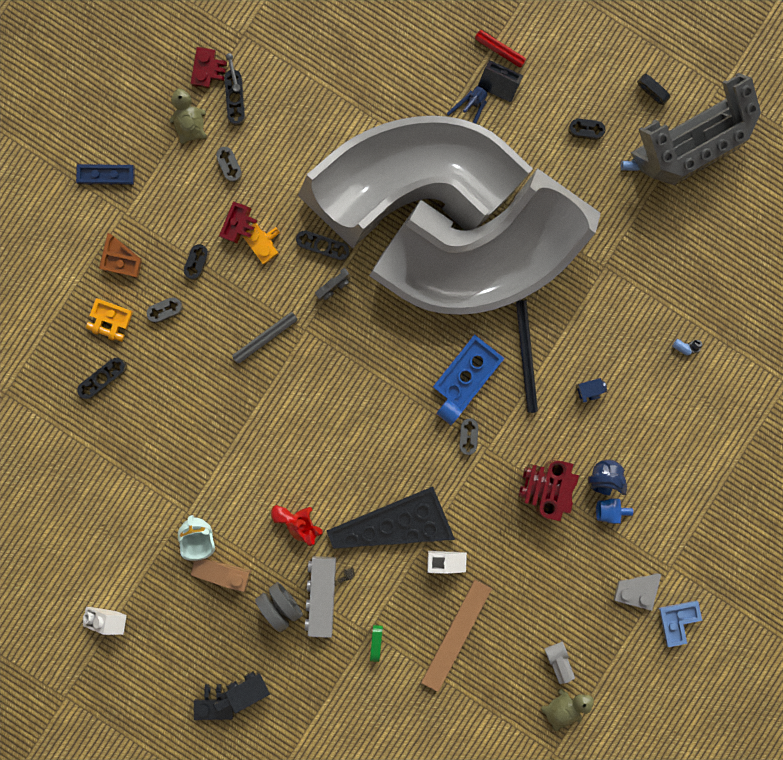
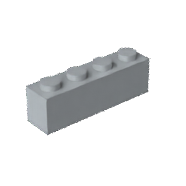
M313 556L312 561L308 562V572L311 573V580L307 581V592H310V600H306V611H309V619L305 620V631H308V636L332 637L336 557Z

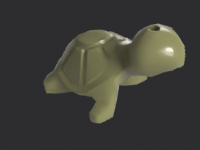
M178 88L174 91L171 98L172 105L177 110L171 116L170 123L174 122V127L180 137L179 142L186 144L188 141L198 138L204 140L207 135L203 130L202 115H206V112L203 109L191 106L190 94L184 89Z
M559 689L558 692L561 695L555 698L548 706H542L541 710L547 716L553 729L559 731L560 728L571 725L576 721L581 722V713L588 714L592 710L594 705L593 697L579 694L572 700L566 691Z

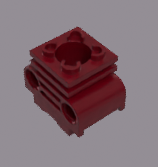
M549 460L545 463L544 467L529 464L528 467L524 468L523 472L525 483L524 486H520L518 495L521 498L520 501L535 505L539 515L561 522L563 512L571 514L573 505L572 494L579 479V475L572 474L574 464L559 460ZM554 465H558L559 471L554 475L552 468ZM546 503H550L551 506L548 512L543 510Z

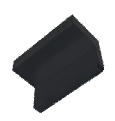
M489 60L480 78L478 87L508 102H512L524 76Z

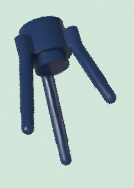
M476 86L473 91L470 90L461 101L451 108L447 115H451L468 100L469 103L463 109V113H466L472 105L475 107L479 105L472 122L477 124L480 114L487 104L485 101L488 96L487 92L481 87Z

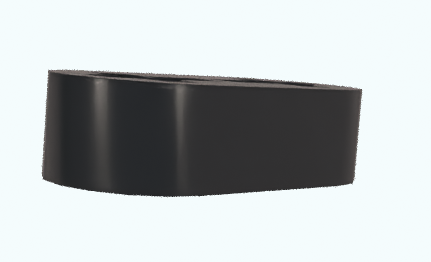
M643 74L637 81L639 87L658 104L664 105L671 98L667 90L648 74Z
M580 118L574 119L568 128L570 135L573 137L592 140L600 139L606 131L605 125L602 122ZM576 124H579L580 128L585 129H580L579 132H576V129L573 127H575ZM595 126H598V130H601V132L596 135L595 131L588 129H594Z
M197 244L192 247L184 266V274L191 280L200 278L208 260L209 251L204 245ZM202 249V252L205 254L196 261L198 255L195 252ZM196 263L195 269L198 272L197 274L193 273L192 276H190L191 273L188 271V269L193 268L194 264Z

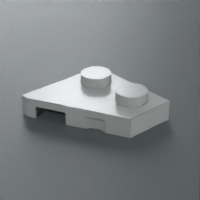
M655 573L649 576L618 581L613 600L652 611L661 574Z

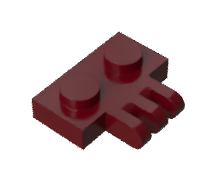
M202 47L196 48L190 83L192 86L210 89L212 80L224 81L225 76L218 75V73L225 74L226 69L219 66H227V61L215 59L216 50Z
M233 201L219 237L238 244L241 235L251 238L252 234L246 231L247 229L254 231L255 227L249 224L250 222L257 224L258 221L249 217L252 209Z

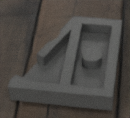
M345 267L334 279L331 278L315 292L320 301L322 299L328 300L334 295V290L338 287L342 289L349 284L350 274Z

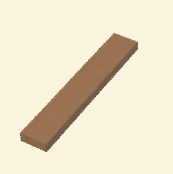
M474 579L421 681L422 684L439 692L492 590L491 587Z

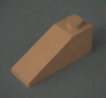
M209 559L194 561L191 576L244 592L247 589L252 570Z

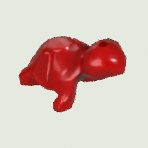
M279 505L272 507L271 518L273 522L286 524L289 533L294 539L312 546L315 544V538L323 533L320 527L313 526L309 516L310 512L313 511L311 507L304 508L295 514L290 513L287 508Z

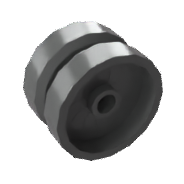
M276 582L269 588L270 595L263 592L255 599V602L268 622L278 632L282 633L289 627V620L295 622L303 616V613L292 595L279 582Z

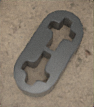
M221 147L218 149L216 156L224 176L230 182H238L242 177V171L236 157L230 148ZM223 152L230 154L228 156L229 163H226L224 158L221 159ZM230 166H232L234 171H238L234 178L231 175L228 176L230 174Z
M172 297L150 306L146 314L150 321L158 323L180 314L183 305L180 300ZM171 302L178 304L176 311L172 309L166 310V308L171 306ZM154 309H156L157 311H164L158 314L159 318L151 316V314L154 313Z
M470 418L461 423L459 447L462 453L471 455L477 449L478 424L474 419ZM470 421L475 426V429H472L471 435L467 436L468 430L464 429V425H467ZM467 437L470 438V444L474 446L469 452H466V448H463V444L467 443Z

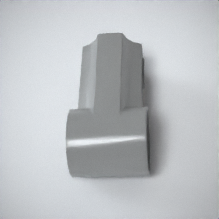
M563 642L544 648L559 684L568 683L575 679Z

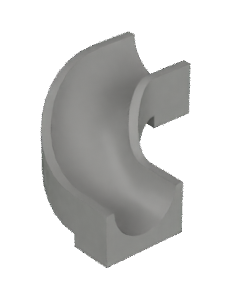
M418 116L379 125L348 140L306 175L298 196L343 240L354 248L378 226L385 216L406 204L422 199H437L445 203L442 210L464 231L478 228L520 187L533 168L502 139L478 124L453 117Z
M537 168L515 196L512 204L504 212L485 225L472 230L460 231L451 228L453 223L451 220L420 200L384 250L369 276L402 299L428 311L461 315L494 310L527 297L559 275L594 236L601 213Z

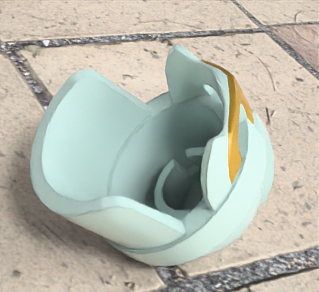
M194 515L189 516L188 520L178 530L181 556L191 561L208 558L215 551L211 526L203 519L194 518Z

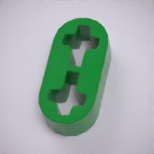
M373 625L370 662L380 661L382 625Z

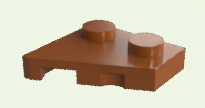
M107 233L99 269L138 278L142 259L112 234Z

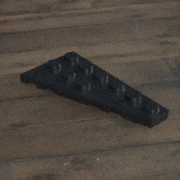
M433 486L326 530L333 549L455 540Z

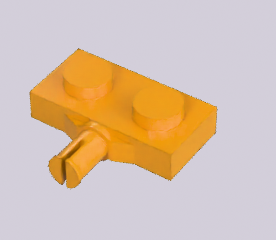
M253 224L251 226L255 227L254 231L248 229L246 231L252 234L251 238L242 237L262 264L265 265L279 254L273 245L272 239L280 234V231L275 227L266 233L262 231L258 224Z

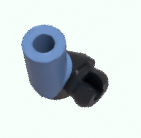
M634 158L632 161L621 162V170H640Z
M676 339L672 347L684 355H691L701 350L702 342L694 340L685 344Z

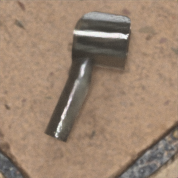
M353 567L343 570L344 576L335 581V587L344 581L351 580L355 576Z

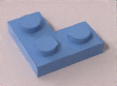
M696 600L659 608L667 647L687 644L683 624L702 621L699 602Z

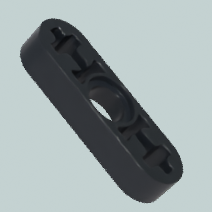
M234 69L236 78H239L236 80L240 86V91H233V84L229 80L232 78L231 70L227 71L224 77L227 117L232 125L240 126L245 122L246 118L243 79L240 72ZM233 93L240 95L238 102L230 101V96ZM234 107H237V111L241 115L237 121L232 117L235 115Z
M301 231L296 236V242L302 249L338 261H344L349 257L350 251L345 243L309 231ZM305 235H308V239L314 241V237L317 238L314 242V248H311L312 243L306 242L305 245L302 244L300 238H304ZM326 241L328 243L327 250L320 251L317 247L318 243ZM332 243L335 244V249L340 250V248L343 247L346 254H342L341 257H339L338 252L333 250L332 254H329L332 248Z
M113 358L78 386V395L84 399H91L125 373L127 369L126 362L120 358ZM115 362L122 364L120 365V371L114 370L111 374L106 371L107 368L112 370L115 367ZM100 373L107 375V381L104 384H100L97 381ZM91 380H93L94 384H95L96 386H98L99 388L97 389L96 387H92V388L89 390V391H90V395H89V394H84V393H83V392L85 391L84 386H86V387L92 386L93 383L91 382Z

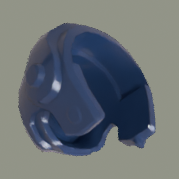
M614 460L598 462L593 468L592 475L588 476L590 488L598 493L610 496L612 489L622 495H626L628 490L624 477L625 469Z

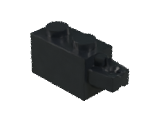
M252 671L243 676L244 680L238 683L235 680L226 685L227 689L223 690V693L220 694L222 699L213 703L215 710L218 712L226 707L228 711L232 709L236 714L270 695L261 674Z

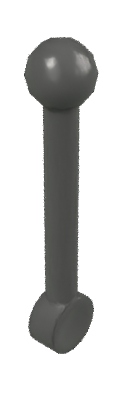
M228 53L226 59L229 61L234 83L233 91L239 92L240 86L237 84L232 62L233 55Z

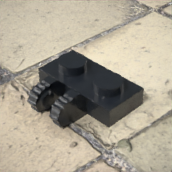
M205 684V699L194 700V720H232L234 718L232 709L228 711L225 707L217 712L213 706V703L222 699L220 696L222 694V684H217V699H210L211 687L209 684Z

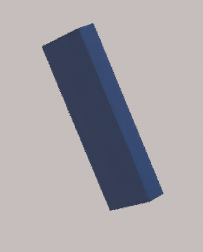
M77 164L76 166L77 184L134 185V165Z

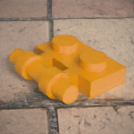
M96 298L89 316L97 319L95 324L88 322L86 329L91 330L93 334L107 336L112 341L118 340L122 342L125 335L118 333L120 327L128 328L133 311ZM104 321L113 324L111 330L102 327Z

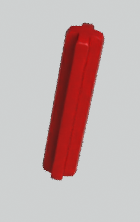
M482 30L477 32L475 40L519 68L524 65L525 57Z

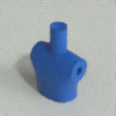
M608 499L597 502L596 517L598 521L620 524L621 515L633 516V508H621L620 499Z

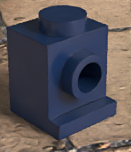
M601 378L576 384L581 403L587 402L588 397L589 401L601 398L600 394L607 392L606 383Z

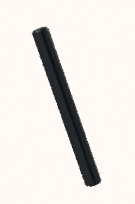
M518 300L516 301L527 412L536 413L538 412L527 301Z

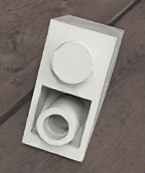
M428 551L427 571L428 573L466 572L467 553Z
M86 607L83 616L84 627L103 635H123L125 614L112 610Z

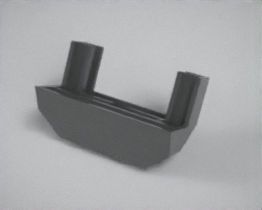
M737 73L735 74L736 77L723 81L726 99L671 130L668 129L667 125L661 127L657 120H653L652 124L645 128H639L643 146L630 153L640 171L653 179L675 186L738 150L749 140L761 114L752 78Z

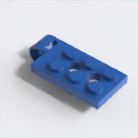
M474 335L433 386L434 389L447 398L436 414L449 425H452L504 360V357ZM473 357H481L483 364L480 367H475L472 364ZM468 371L471 374L470 381L463 382L460 379L461 372Z

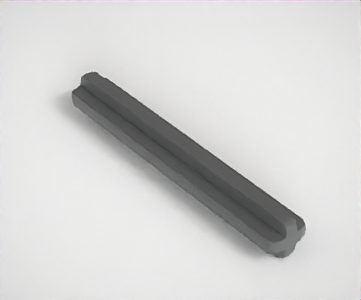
M290 312L234 353L232 357L235 362L241 363L298 320L295 314Z

